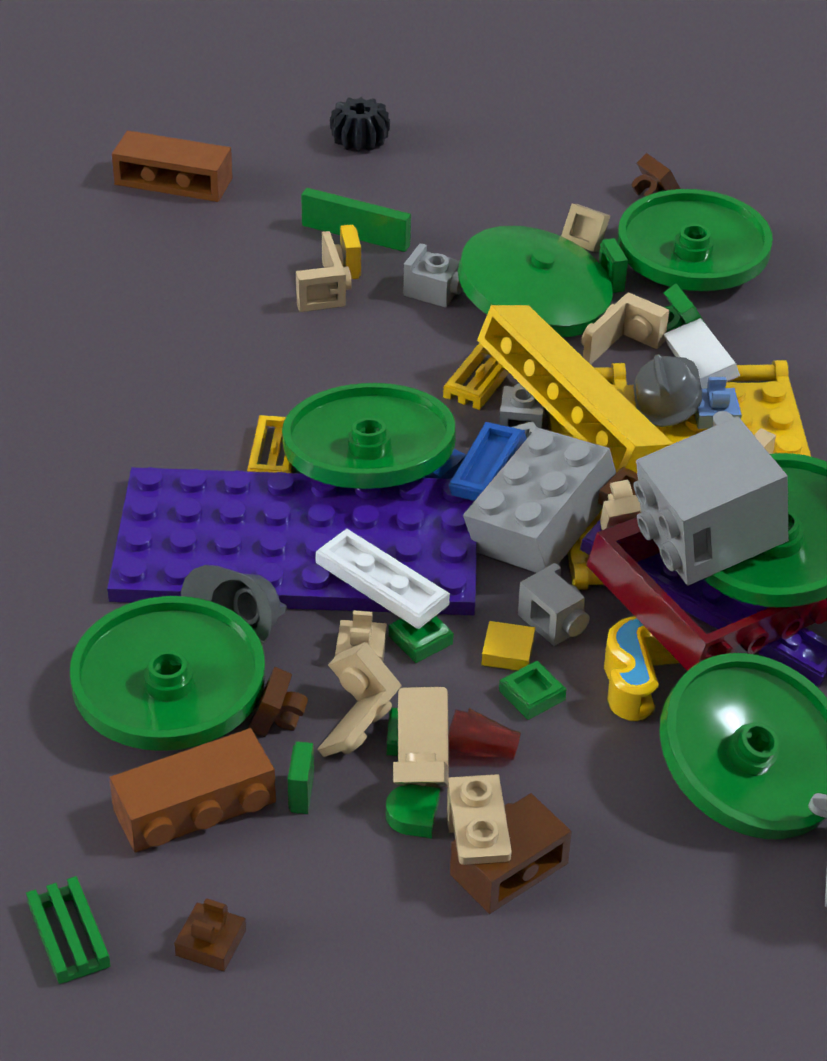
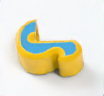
M635 616L621 619L610 628L604 661V670L609 679L607 701L610 709L620 718L630 721L643 720L655 711L651 693L658 688L659 684L653 665L679 663Z

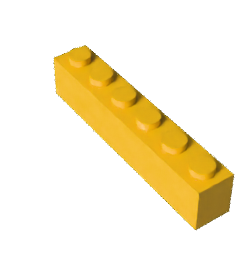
M529 305L490 306L477 341L574 438L610 448L616 473L622 467L637 473V459L673 444Z

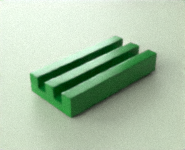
M77 876L68 878L67 886L58 888L57 883L47 885V892L38 895L36 889L26 892L29 909L58 984L111 967L108 951ZM72 900L94 954L95 958L87 960L64 903L66 901ZM51 906L54 908L75 965L67 968L44 911L45 908Z

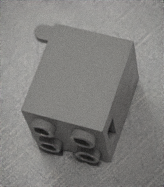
M719 411L714 414V427L636 460L638 481L634 482V491L640 502L641 513L637 514V523L640 531L647 540L653 539L666 567L670 571L676 570L687 586L788 541V476L738 416L734 418L727 411Z

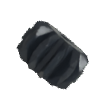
M362 96L359 99L349 97L346 102L336 103V107L331 111L330 129L334 137V143L343 145L346 150L351 148L357 149L358 152L361 149L371 151L374 149V146L384 145L385 139L388 138V131H390L389 113L386 111V105L377 103L374 98L365 100Z

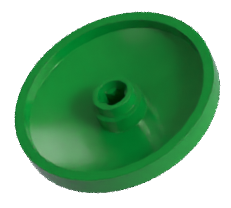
M698 189L661 191L637 200L622 214L617 243L628 259V265L636 272L657 283L669 287L677 284L680 289L693 291L722 290L739 286L752 280L767 266L773 241L771 228L767 221L751 206L721 193Z
M498 226L483 230L470 238L466 243L458 264V278L463 291L485 314H488L491 305H529L561 337L583 334L589 324H594L605 314L612 301L613 289L610 278L602 265L589 252L562 236L537 228Z
M387 383L350 384L314 394L297 404L289 412L282 427L284 453L292 466L314 480L347 488H384L420 479L440 468L450 458L456 442L455 419L444 403L418 389Z
M770 454L788 476V541L708 576L704 580L731 598L765 607H794L826 599L827 461L800 454Z
M161 596L143 599L126 604L106 614L96 621L81 637L70 662L72 695L75 705L85 721L100 734L115 742L144 750L169 751L187 749L224 736L240 725L251 714L261 698L265 685L264 651L260 639L253 628L241 616L222 605L186 596Z
M721 654L705 659L690 668L668 695L660 718V742L666 764L674 780L687 798L717 823L730 830L755 838H793L812 831L821 825L827 818L812 813L808 804L814 794L821 793L827 795V697L805 676L789 666L754 654Z

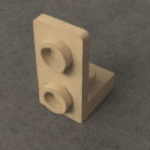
M330 231L322 232V263L324 268L296 271V299L299 312L346 306V290H351L352 288L351 274L348 266L343 267L341 245L334 244Z
M628 292L616 304H611L605 314L594 324L591 323L587 326L581 340L584 346L583 358L592 364L622 335L658 349L665 342L664 334L667 331L669 309Z
M367 642L338 653L328 664L339 678L341 685L355 697L357 702L317 749L323 757L340 751L344 754H349L357 749L367 738L364 731L371 723L378 721L392 708L390 700L402 686Z
M445 687L400 688L398 691V762H393V782L398 787L407 786L408 784L448 787V691Z
M499 774L449 777L446 818L448 832L455 833L459 863L468 865L510 861L512 850Z

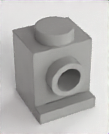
M420 243L404 263L403 296L447 307L456 294H461L463 291L458 278V264L460 260L449 258L443 254L427 252V245Z
M520 383L514 387L504 386L499 425L509 427V420L533 421L538 428L542 429L544 407Z
M556 563L520 582L518 616L531 627H535V630L553 646L569 637H575L582 633L590 620L589 615L584 612L585 597L575 586L568 584L560 577L561 567Z

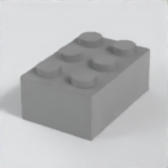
M536 427L463 514L471 540L476 542V553L536 573L553 563L558 565L603 509V506L598 504L599 490L616 474L610 448Z

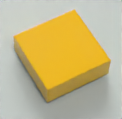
M354 225L340 226L343 267H349L351 279H360L361 245L357 229Z
M489 621L481 665L519 670L529 665L535 637V627Z

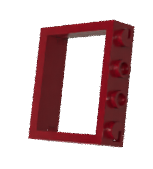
M637 517L597 532L586 565L687 671L699 662L713 656L729 653L755 654L766 644L780 638L788 639L800 629L814 623L819 625L827 621L826 598L814 603L794 607H769L706 634L638 565V561L656 555L660 551L653 539L647 540L643 536L637 523Z

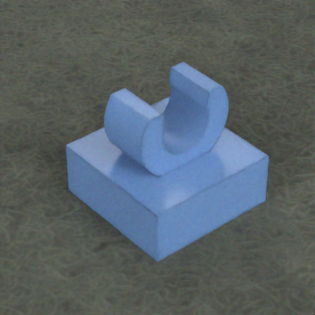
M709 377L707 389H702V402L694 413L698 429L714 427L713 416L719 411H727L734 418L738 416L741 419L742 414L735 388H726V377Z

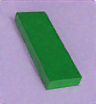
M306 188L301 194L302 226L325 232L330 231V233L340 235V226L354 225L360 241L406 252L410 246V213L311 188Z

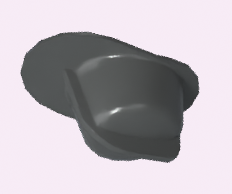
M654 355V359L648 361L640 369L634 380L633 388L636 408L655 426H674L686 421L697 411L702 402V388L698 368L693 361L687 358Z
M203 565L193 569L184 579L181 589V596L211 601L241 616L256 632L262 645L269 638L272 627L278 621V617L286 612L287 607L280 602L277 591L271 582L263 576L242 574L220 566Z

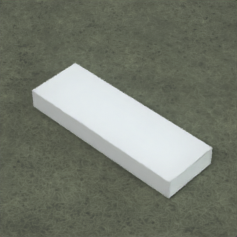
M701 318L664 334L669 348L676 357L687 358L695 363L699 371L702 389H707L709 377H726V382L740 376L735 361Z
M345 529L316 551V563L417 629H420L449 605L450 593L349 529Z

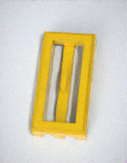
M479 343L444 385L443 398L451 400L456 395L458 396V403L466 405L471 400L473 401L472 408L480 410L509 372ZM487 355H490V358L485 362V364H481L480 367L476 370V375L467 384V386H463L465 381L470 377V375L479 366L483 359Z
M259 415L247 472L293 473L294 466L288 461L286 455L284 456L283 466H277L283 439L282 427L286 417ZM268 426L275 427L267 465L260 464Z

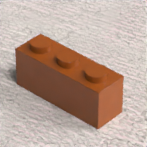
M127 130L112 152L114 185L219 202L233 179L231 147Z
M251 728L109 777L113 810L134 853L153 846L164 845L172 839L200 829L211 828L219 822L247 812L258 811L264 806L276 802L275 769Z

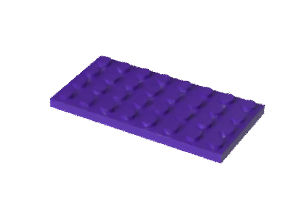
M131 467L107 588L109 602L133 603L154 597L181 596L184 579L193 569L203 565H214L242 574L263 576L274 586L280 602L285 604L287 609L391 612L316 563V551L345 529H349L450 593L449 605L438 614L475 615L476 542L471 540L463 514L473 504L474 500L452 496L448 486L452 479L420 478L409 483L391 487L360 489L326 484L301 473Z

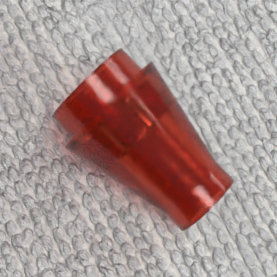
M468 708L467 712L455 709L448 733L449 748L457 750L456 755L514 760L521 732L509 729L471 708Z

